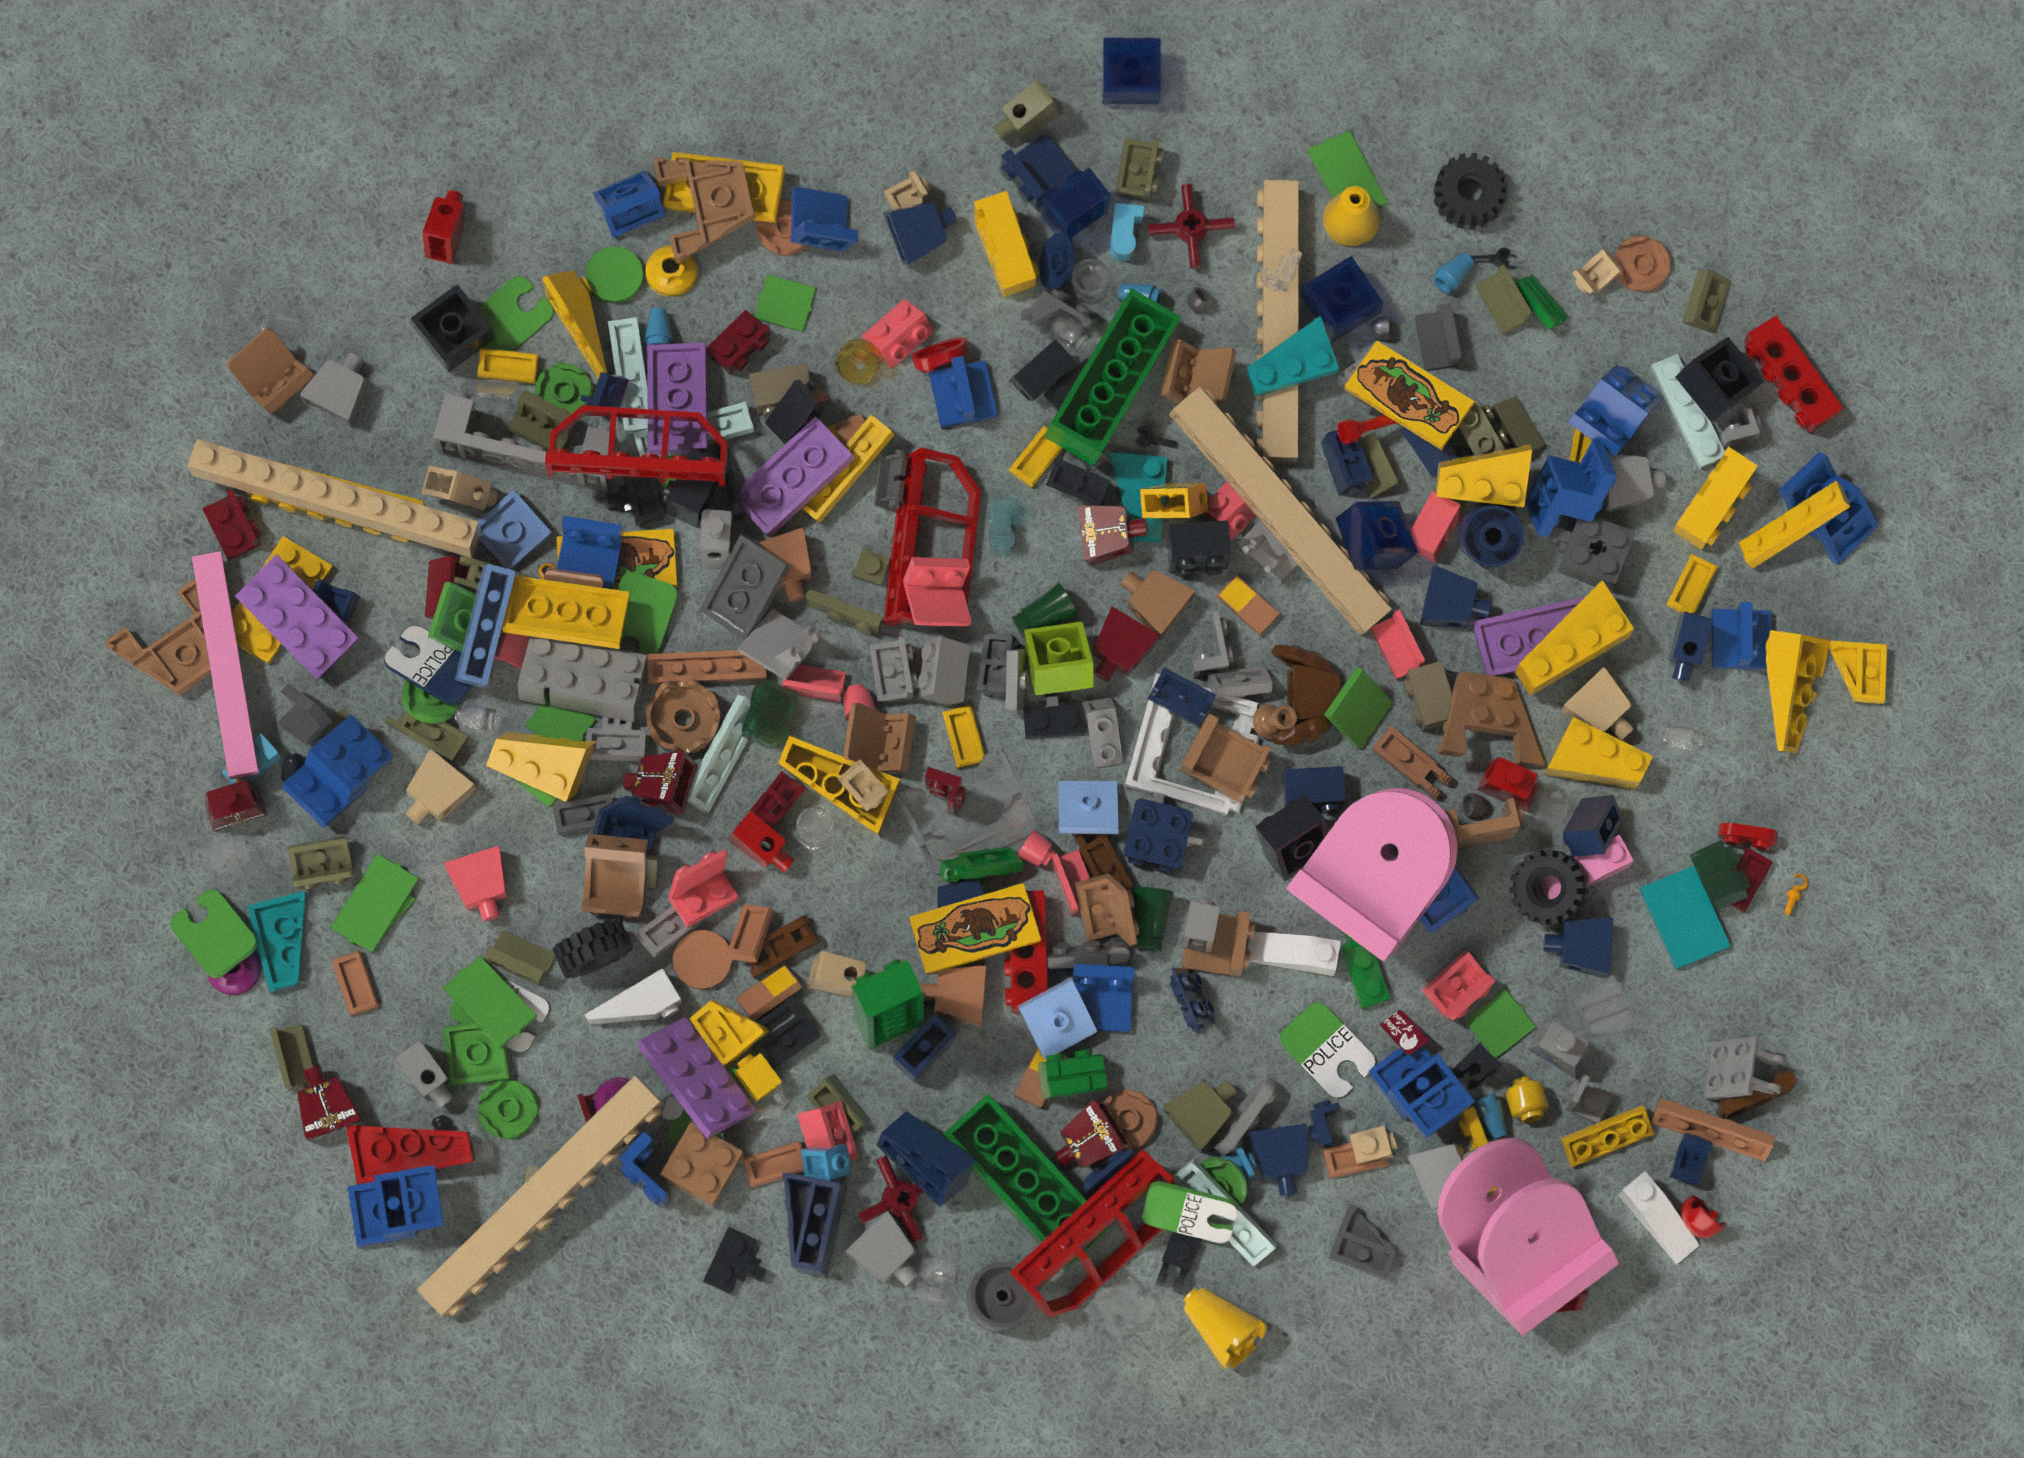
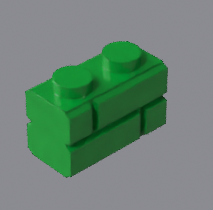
M1092 1049L1075 1051V1058L1064 1059V1053L1047 1055L1046 1062H1041L1037 1065L1043 1099L1107 1090L1103 1055H1093Z

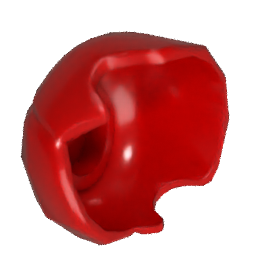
M1691 1195L1683 1202L1681 1218L1689 1232L1693 1235L1707 1239L1716 1235L1727 1226L1725 1221L1722 1223L1717 1222L1719 1213L1717 1211H1708L1705 1203L1699 1197Z

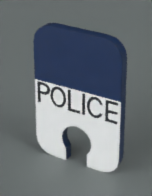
M419 626L407 628L400 636V640L406 644L416 646L419 650V655L414 658H407L401 654L400 650L392 646L385 655V666L448 705L458 704L473 687V685L454 680L461 652L428 638L429 632Z

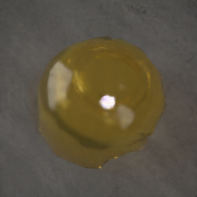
M861 338L848 340L842 345L835 358L836 371L848 382L866 384L878 372L882 363V356L879 349L870 341ZM861 362L864 367L858 369L855 364Z

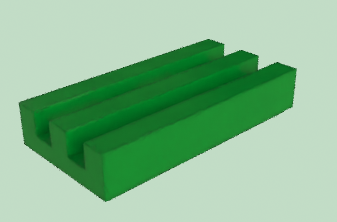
M1533 274L1519 279L1515 283L1527 305L1547 329L1555 328L1569 318Z

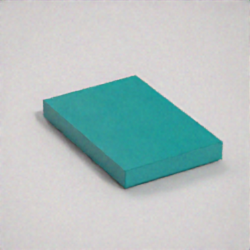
M1694 866L1639 888L1675 970L1731 947Z

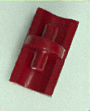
M781 771L750 810L774 830L804 793L805 788Z

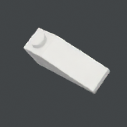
M1254 932L1253 939L1248 941L1247 950L1251 951L1249 962L1334 976L1341 941L1306 935Z
M661 969L586 1013L585 1017L589 1025L651 1020L661 1016L667 1019L679 1011L678 1006L682 1004V1001L666 973Z
M1646 1171L1618 1194L1676 1264L1700 1246L1666 1195Z

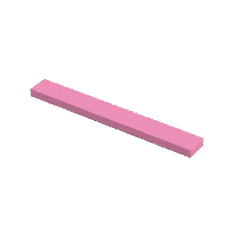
M221 551L193 556L192 562L228 777L231 780L259 774L223 556Z

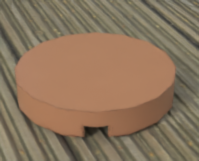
M780 200L776 223L757 221L758 239L764 248L773 254L782 256L794 255L807 247V245L791 243L792 200Z
M1644 235L1634 236L1622 242L1615 252L1614 259L1624 270L1617 279L1629 290L1637 292L1652 291L1660 287L1667 279L1671 267L1670 255L1665 246L1658 240L1656 242L1650 239L1651 237Z
M707 930L693 931L685 935L678 942L673 953V966L679 980L688 987L698 990H706L720 985L729 975L732 966V960L727 956L729 946L725 939L717 933Z
M1130 1089L1113 1093L1105 1099V1104L1132 1148L1137 1149L1146 1144L1155 1133L1158 1121L1157 1113L1151 1100L1141 1092Z

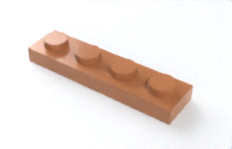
M738 650L647 654L648 686L661 685L666 681L683 682L693 680L698 683L766 680V668L738 652Z
M1660 1098L1651 1119V1124L1681 1134L1688 1133L1700 1136L1705 1140L1711 1141L1714 1145L1762 1161H1766L1775 1140V1136L1767 1134L1762 1130L1752 1129L1737 1124L1735 1121L1725 1120L1710 1115L1705 1111L1695 1110L1680 1105L1675 1101Z

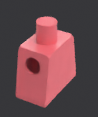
M499 846L444 862L446 870L467 910L479 907L483 922L500 917L496 901L507 898L502 854Z

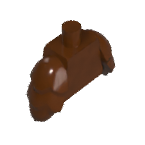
M1275 645L1271 653L1284 665L1291 668L1287 671V706L1295 710L1297 721L1292 728L1278 732L1271 739L1274 744L1290 745L1293 747L1305 742L1313 743L1325 736L1333 725L1324 714L1341 691L1340 676L1333 673L1330 663L1314 650L1308 651L1298 645Z

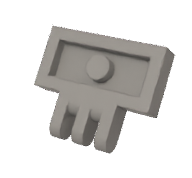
M603 716L602 729L587 728L586 741H597L590 760L640 762L645 756L646 730H632L633 722L626 721V724H621V720L614 719V723H609L610 718Z

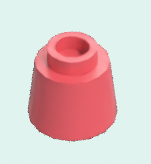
M854 684L847 688V692L844 693L846 720L849 718L850 708L853 703H861L876 710L870 691L864 688V685Z
M1034 829L1017 856L1038 867L1041 864L1047 866L1051 861V855L1055 854L1056 851L1051 849L1053 844Z

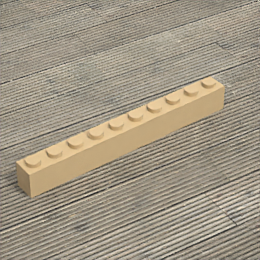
M1264 180L1262 190H1257V207H1262V217H1257L1256 231L1257 234H1262V244H1257L1256 261L1262 262V272H1257L1256 289H1262V299H1257L1256 317H1262V327H1257L1256 344H1262V355H1257L1256 361L1298 332V181ZM1298 385L1256 397V400H1261V410H1256V428H1261V438H1256V452L1261 458L1263 456L1266 457L1272 465L1297 464Z
M1199 386L1173 408L1169 415L1361 636L1392 610L1388 605V598L1380 590L1376 591L1370 585L1369 576L1363 569H1357L1351 563V556L1348 551L1341 545L1337 546L1333 542L1329 529L1324 524H1318L1311 516L1313 512L1305 502H1299L1292 494L1294 491L1291 485L1286 480H1280L1273 472L1274 466L1266 457L1263 456L1261 458L1254 450L1255 445L1247 435L1239 433L1235 428L1236 423L1227 412L1222 413L1215 405L1217 404L1215 397L1208 390L1203 391Z
M196 439L187 465L192 476L470 558L473 557L481 533L478 521Z
M634 1076L451 1255L417 1291L441 1316L448 1317L450 1314L453 1317L456 1316L466 1306L464 1300L472 1293L477 1295L488 1284L486 1279L493 1272L496 1274L501 1272L509 1264L510 1261L507 1258L515 1250L521 1252L531 1242L530 1236L537 1229L542 1231L553 1220L551 1215L559 1207L562 1210L575 1199L573 1193L580 1186L586 1188L597 1177L595 1172L602 1165L605 1167L610 1165L619 1155L616 1151L624 1143L626 1145L631 1144L640 1135L639 1128L646 1122L651 1124L662 1113L660 1108L665 1103L641 1078Z

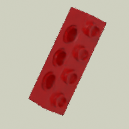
M1776 315L1746 335L1744 349L1747 355L1753 360L1756 358L1760 363L1763 377L1769 383L1773 381L1779 390L1777 394L1781 402L1785 406L1790 405L1796 413L1794 418L1800 428H1806L1811 434L1840 415L1843 407ZM1771 348L1776 349L1781 357L1773 358L1768 354L1767 350ZM1784 373H1794L1797 381H1789L1784 376ZM1809 395L1814 400V404L1804 403L1801 396Z
M1044 890L1026 891L1041 937L1040 942L1027 945L1033 950V955L1028 959H1023L1018 956L1017 949L1010 950V958L1004 959L1005 976L1011 977V988H1005V1005L1011 1006L1012 1014H1021L1017 1006L1048 990ZM1023 975H1028L1033 978L1034 985L1030 988H1022L1017 980Z

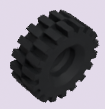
M1466 153L1459 154L1458 160H1455L1454 157L1448 160L1447 166L1443 165L1440 169L1434 186V204L1439 207L1438 213L1441 217L1445 215L1447 217L1446 222L1452 224L1453 221L1458 223L1457 228L1463 229L1464 225H1467L1469 230H1474L1476 225H1480L1481 228L1487 226L1489 221L1493 222L1497 218L1498 213H1501L1506 200L1508 185L1507 182H1504V172H1498L1499 165L1496 162L1492 165L1489 164V157L1485 155L1482 160L1477 159L1478 153H1471L1470 158H1466ZM1466 181H1473L1479 184L1482 190L1481 196L1473 201L1463 198L1459 191L1461 184Z
M1536 851L1534 854L1524 857L1522 863L1517 864L1515 867L1517 872L1512 874L1510 879L1514 881L1513 887H1510V893H1514L1515 899H1512L1514 906L1518 905L1520 908L1518 912L1522 916L1526 915L1528 917L1527 920L1538 922L1542 925L1564 923L1569 921L1572 916H1577L1580 913V907L1585 906L1587 901L1584 898L1585 895L1589 894V888H1586V882H1589L1588 876L1583 874V866L1575 862L1576 858L1572 857V855H1566L1562 851ZM1546 876H1554L1560 881L1561 891L1554 899H1547L1540 893L1539 884Z
M614 918L611 921L608 919L602 923H595L591 927H585L582 931L571 934L570 937L564 938L560 943H557L552 950L564 977L569 979L571 977L577 978L579 975H587L589 972H594L608 966L612 962L620 960V957L626 956L628 952L633 950V945L622 920Z

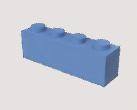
M488 563L483 566L455 681L481 688L487 686L516 571Z

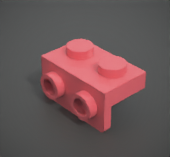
M903 299L867 330L862 337L870 347L883 356L889 367L894 368L933 334L934 330L926 315L906 299Z
M1228 482L1207 501L1208 510L1203 513L1212 521L1228 520L1229 536L1231 539H1234L1256 517Z
M1464 950L1421 990L1443 1017L1455 1020L1463 1017L1469 1011V1006L1474 1001L1486 996L1496 980L1493 976L1486 974L1473 956Z

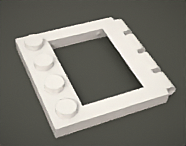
M1158 673L1155 675L1152 689L1160 676ZM1236 696L1215 698L1210 707L1237 714L1232 731L1259 745L1260 737L1250 734L1251 730L1255 731L1252 722L1258 703ZM1148 700L1124 786L1152 795L1153 792L1163 793L1166 799L1226 816L1228 810L1240 813L1242 803L1216 790L1213 795L1157 778L1175 714Z

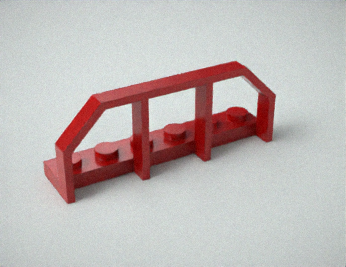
M582 405L550 432L549 452H546L545 466L548 476H554V472L606 475L607 479H613V475L659 478L660 482L665 483L666 479L717 481L719 486H725L728 444L700 412ZM585 415L611 417L608 455H601L600 452L594 450L583 451V454L571 453L568 449H556L557 439ZM618 417L664 420L661 458L656 454L630 457L628 453L615 452ZM671 421L698 422L721 448L720 462L719 459L704 457L701 461L689 460V457L680 455L672 456V459H668Z
M923 447L906 455L909 457L906 465V474L900 477V480L905 481L903 491L904 503L900 505L899 509H896L883 625L897 626L904 622L914 624L903 579L912 557H919L915 547L916 535L920 529L919 515L965 526L962 559H968L970 569L962 588L966 603L968 604L981 490L958 456ZM925 459L949 464L969 495L967 516L921 505L924 498L922 483L927 472ZM922 625V626H926V627H930V628L936 627V626Z
M1144 1149L1010 1271L1011 1276L1033 1297L1038 1308L1048 1318L1078 1309L1163 1230L1145 1223L1135 1232L1129 1218L1123 1214L1160 1177L1163 1182L1176 1185L1174 1178ZM1117 1218L1128 1240L1095 1269L1092 1261L1083 1249ZM1077 1255L1088 1277L1069 1295L1046 1302L1038 1290Z

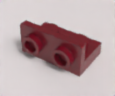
M745 309L706 347V353L730 375L735 370L739 372L747 366L750 361L749 356L755 350L760 352L769 344L771 340L769 338L771 335L770 327L767 324L762 325Z
M232 489L226 491L227 497L202 508L228 561L259 547L260 544L257 537L261 536L255 521L248 522L244 514L249 509L242 495L236 497Z
M928 767L924 777L926 789L930 790L929 794L938 798L946 799L948 795V814L954 815L956 808L962 809L967 794L965 792L966 787H963L962 777Z

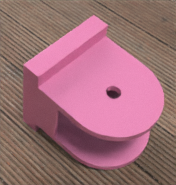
M1389 788L1375 792L1359 799L1345 810L1286 889L1384 962L1399 950L1411 934L1412 929L1450 879L1458 856V840L1454 825L1446 811L1434 799L1421 792L1406 788ZM1390 843L1397 846L1398 856H1394L1390 852Z
M1504 1138L1483 1145L1468 1155L1454 1169L1442 1189L1438 1202V1219L1452 1248L1448 1253L1453 1264L1521 1336L1528 1333L1619 1264L1613 1250L1601 1239L1582 1195L1570 1183L1559 1179H1552L1539 1152L1524 1140ZM1496 1187V1190L1494 1191V1193H1493L1492 1195L1486 1197L1487 1194H1488V1192H1489L1492 1188Z

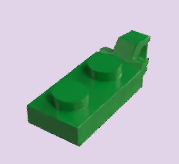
M1010 847L958 853L955 859L941 860L939 876L944 882H957L960 878L980 879L984 876L1008 875L1014 872H1021L1024 862Z
M1344 933L1347 943L1341 945L1343 950L1342 957L1360 1008L1365 1009L1389 1001L1391 998L1376 956Z

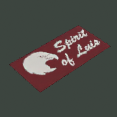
M1401 1009L1379 1024L1407 1056L1430 1041Z

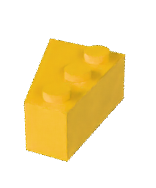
M1004 191L975 201L974 223L1002 296L1006 297L1035 287L1039 270L1035 260H1030L1028 255L1029 244L1025 234H1021L1018 215L1012 207L1008 192Z
M1531 445L1439 462L1435 487L1436 497L1524 507L1532 455Z
M1728 446L1717 466L1709 474L1708 479L1677 522L1673 532L1700 550H1703L1707 543L1712 546L1721 533L1717 528L1722 520L1728 523L1737 510L1733 506L1737 498L1739 497L1744 500L1753 485L1748 482L1758 465Z
M1573 717L1544 775L1637 789L1653 756Z
M506 732L495 740L486 766L567 802L578 792L597 741L588 740L585 742L570 740V738L557 739L543 737L542 735Z

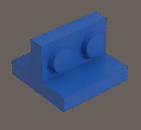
M645 170L593 192L595 201L602 211L613 238L666 216L659 199L660 193Z
M963 356L951 358V367L929 372L940 429L997 418V410L985 360L965 364Z
M1740 602L1737 609H1712L1711 618L1714 619L1711 628L1712 668L1767 669L1766 642L1771 630V610H1753L1752 602Z
M1456 865L1450 879L1420 919L1430 934L1436 932L1450 920L1464 915L1469 911L1467 908L1480 899Z

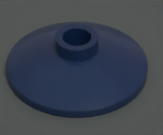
M1056 233L1052 235L1045 243L1040 255V280L1043 286L1049 290H1059L1064 287L1074 270L1076 259L1073 240L1067 234Z

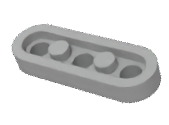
M1263 1076L1253 1086L1216 1138L1213 1147L1222 1155L1233 1154L1239 1149L1243 1142L1241 1137L1247 1129H1252L1260 1118L1258 1113L1264 1105H1269L1276 1097L1277 1091L1275 1088L1277 1084L1268 1076Z

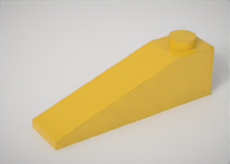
M574 270L543 277L542 281L547 299L599 379L600 373H607L590 301L589 293L592 291L584 276L579 278Z
M1770 630V635L1766 642V665L1778 751L1798 753L1808 722L1804 710L1810 702L1814 703L1817 694L1812 691L1815 676L1823 677L1830 639Z

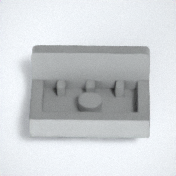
M900 636L898 641L869 645L878 704L913 699V690L918 689L916 672H910L908 662L913 661L911 643L905 644L904 636Z

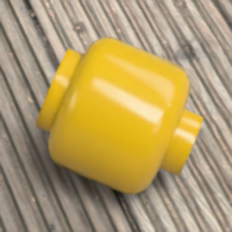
M1528 1076L1513 1080V1086L1506 1091V1099L1512 1117L1521 1120V1123H1530L1543 1118L1544 1112L1548 1109V1101L1542 1083L1530 1080Z

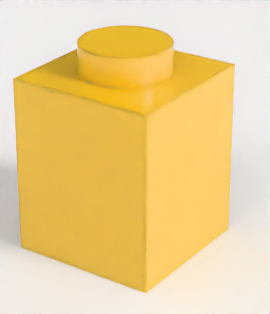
M761 1053L756 1057L749 1054L737 1063L739 1069L736 1070L735 1075L756 1103L782 1083Z

